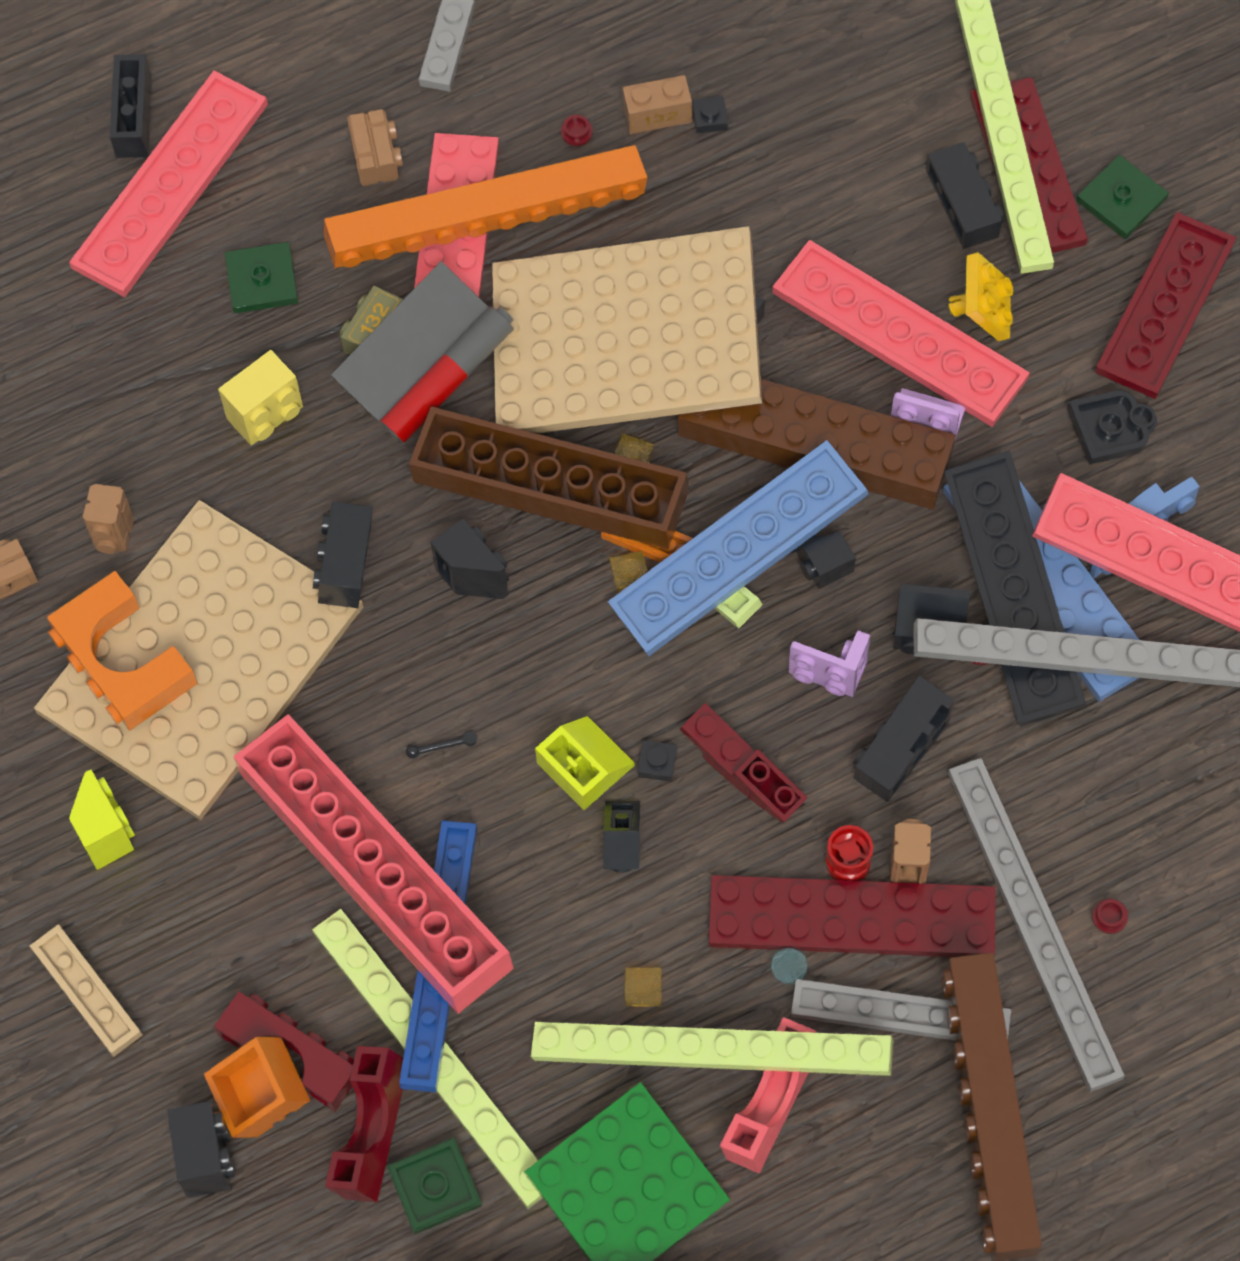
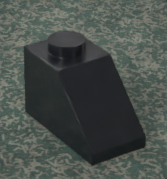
M605 801L603 830L604 869L613 870L618 873L639 870L640 801Z

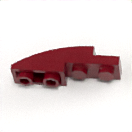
M706 703L679 729L704 753L702 757L716 771L751 801L780 822L784 823L808 798L759 749L754 751Z

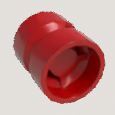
M853 825L839 827L831 834L828 839L825 865L827 872L834 880L861 881L867 876L870 871L873 853V842L870 835L864 829Z

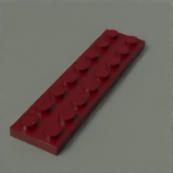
M712 875L709 947L963 957L994 952L995 957V886Z

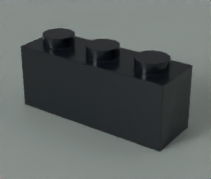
M146 54L114 55L110 140L116 158L148 157L152 75Z
M961 142L929 153L926 172L962 248L965 249L998 238L1001 224L1004 223V215L1001 207L998 204L994 205L991 199L989 182L986 178L982 179L978 172L979 165L973 152L969 153L965 143Z
M332 501L330 515L324 514L321 534L327 535L326 542L319 541L317 561L323 563L322 569H315L312 587V589L319 590V604L359 609L373 507Z

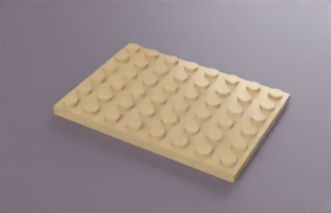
M749 226L492 263L493 308L497 309L500 306L513 318L511 325L514 328L494 350L495 420L497 424L537 434L762 403L752 235Z
M199 500L129 587L140 609L107 631L100 640L96 653L97 661L102 666L117 672H128L141 668L174 646L193 670L198 684L129 731L123 722L116 724L105 709L109 704L102 696L97 699L86 684L90 679L85 672L82 671L78 674L69 663L34 707V710L38 715L194 817L202 820L239 771L233 756L276 723L363 609V602L360 601L359 609L319 604V590L312 589L314 571Z

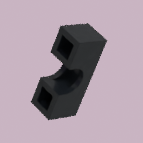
M840 531L825 537L813 535L791 552L792 554L795 552L798 554L802 561L800 566L803 574L808 581L813 579L818 589L853 573L855 570L856 557Z

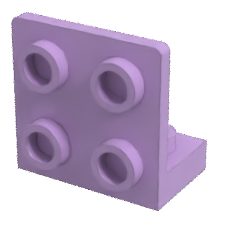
M902 388L900 393L896 392L894 395L891 416L955 434L956 440L965 413V407Z
M857 630L854 640L846 641L840 658L793 641L790 647L789 673L793 674V677L802 683L811 684L814 682L824 686L827 691L834 695L844 696L845 694L853 697L868 662L871 635Z

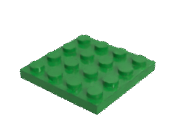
M641 1082L524 1171L525 1176L589 1261H653L730 1200Z

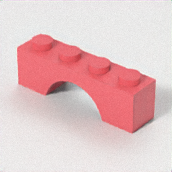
M784 1017L777 1031L817 1033L816 1030ZM764 1070L753 1098L742 1112L735 1114L720 1144L727 1160L760 1174L809 1072Z

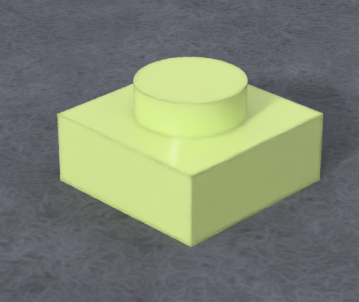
M743 587L715 607V609L739 629L762 606V603L757 596L746 587Z

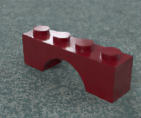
M238 992L213 1026L217 1035L237 1049H240L255 1037H281L285 1047L297 1053L304 1062L302 1084L307 1094L336 1112L353 1088L349 1080L354 1059L343 1051L339 1050L335 1054L325 1047L327 1042L317 1034L309 1031L306 1035L296 1029L298 1024L286 1014L280 1012L276 1016L267 1010L269 1005L258 996L250 994L247 997Z
M357 1046L349 1080L357 1100L356 1124L349 1142L342 1149L333 1151L325 1188L346 1200L378 1202L403 1092L399 1084L403 1057L390 1048Z

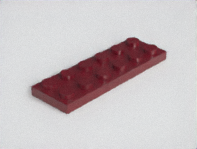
M1033 78L1012 81L1010 85L1051 252L1055 253L1086 246L1088 238ZM976 89L971 90L970 100L997 178Z
M1176 212L1096 366L1095 373L1156 400L1237 237Z

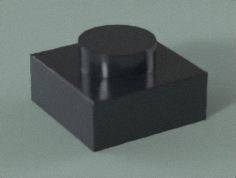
M724 96L692 100L696 134L728 130Z
M643 740L638 777L672 782L677 745Z

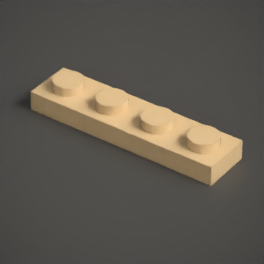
M59 924L30 945L32 951L113 1057L143 1036Z

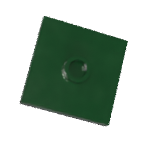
M1118 155L1077 195L1076 202L1126 240L1168 199L1169 192L1121 155Z
M289 242L225 252L234 314L298 304Z
M455 1137L386 1165L414 1235L482 1207V1202Z

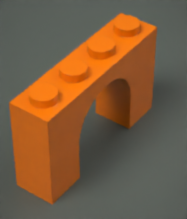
M114 571L47 616L52 628L48 631V634L59 649L65 646L69 651L70 655L67 656V659L78 674L84 671L90 680L86 684L97 699L103 696L109 705L105 709L116 724L123 722L130 731L198 683L193 670L174 646L141 668L128 672L110 670L97 661V648L105 633L140 609L134 594L117 572Z

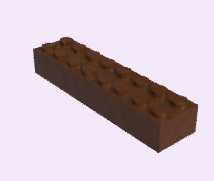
M761 379L762 403L679 414L678 436L787 468H790L827 440L868 491L932 510L935 508L945 478V470L949 466L956 436L955 434Z
M431 407L409 462L410 471L415 483L668 550L689 492L686 472Z
M994 952L950 958L948 968L943 970L941 985L944 999L950 998L951 1006H948L949 1013H947L949 1034H956L957 1042H954L952 1053L955 1070H962L963 1075L958 1085L961 1107L968 1106L969 1112L966 1115V1121H964L967 1143H974L975 1151L972 1152V1157H970L972 1178L979 1179L981 1187L975 1196L978 1215L985 1216L987 1225L984 1226V1231H981L984 1253H991L992 1261L1034 1257L1038 1255L1042 1244Z

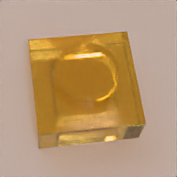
M622 434L614 454L649 463L654 451V444Z
M643 551L609 558L617 593H620L648 572Z
M625 968V1006H661V968Z

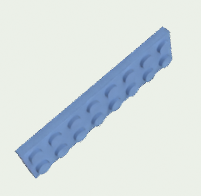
M826 440L610 599L608 603L642 649L650 656L868 496V490Z
M1020 482L1035 530L1042 510ZM947 484L943 488V493L955 508L950 488ZM1037 539L1065 633L1139 640L1078 557ZM1077 672L1098 702L1138 679L1137 677Z

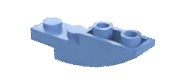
M1192 476L1165 493L1155 483L1129 504L1164 521H1168V517L1176 512L1183 514L1195 505V499L1200 486ZM1093 564L1091 566L1090 575L1093 579L1102 573L1105 575L1111 574Z

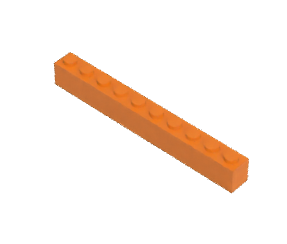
M636 145L325 218L323 235L334 268L343 266L350 268L364 261L372 259L384 260L393 254L405 251L417 252L426 246L434 244H450L456 239L467 236L479 237L488 231L500 228L502 230L512 229L518 224L529 221L541 222L550 216L558 214L571 215L587 207H603L616 200H633L644 194L648 177Z

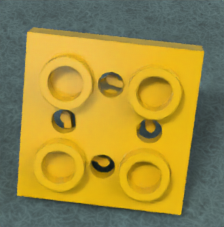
M980 253L967 255L966 293L949 298L950 302H955L949 303L952 315L958 317L966 314L997 341L1010 339V325L1013 323V316L1010 310L1011 296L1013 294L1011 280Z

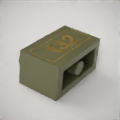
M376 286L372 287L368 295L364 294L358 302L356 314L351 321L347 320L341 329L340 338L344 353L350 355L404 299Z

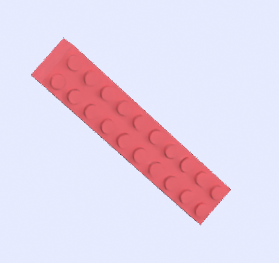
M289 714L233 756L241 776L458 1014L514 969L509 951Z

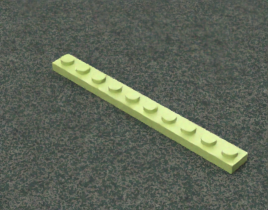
M955 0L1020 274L1053 269L1054 260L990 0Z
M340 909L312 929V931L405 1051L413 1000L342 909ZM445 1042L437 1093L526 1208L529 1209L540 1201L542 1197L525 1176L524 1171L536 1163L538 1159Z
M535 1022L531 1057L534 1061L891 1076L893 1038L886 1035Z

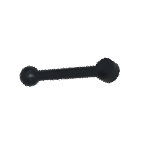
M468 731L463 737L421 747L411 745L406 749V755L411 759H415L419 754L456 745L474 746L477 742V735L472 731Z

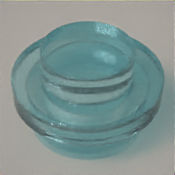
M782 949L773 957L772 973L780 982L794 984L796 979L802 980L805 976L807 960L796 949Z

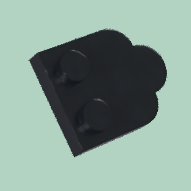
M1123 390L1072 400L1067 405L1068 413L1089 465L1140 453L1145 448L1149 435L1157 425L1154 410L1148 405L1138 404L1132 394Z

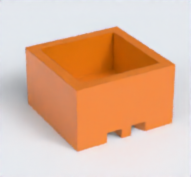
M255 1037L204 1073L219 1110L223 1113L224 1121L232 1138H258L271 1129L275 1122L287 1118L286 1115L288 1113L295 1112L310 1102L281 1037Z

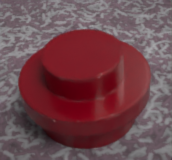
M572 115L561 126V137L571 146H582L592 138V125L584 116Z
M1104 899L1094 907L1092 920L1099 931L1106 934H1116L1125 928L1128 922V911L1120 901Z

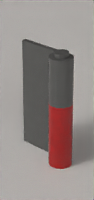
M441 261L331 376L397 440L404 444L425 423L430 408H439L514 330L511 325L513 318L500 306L497 309L488 307Z

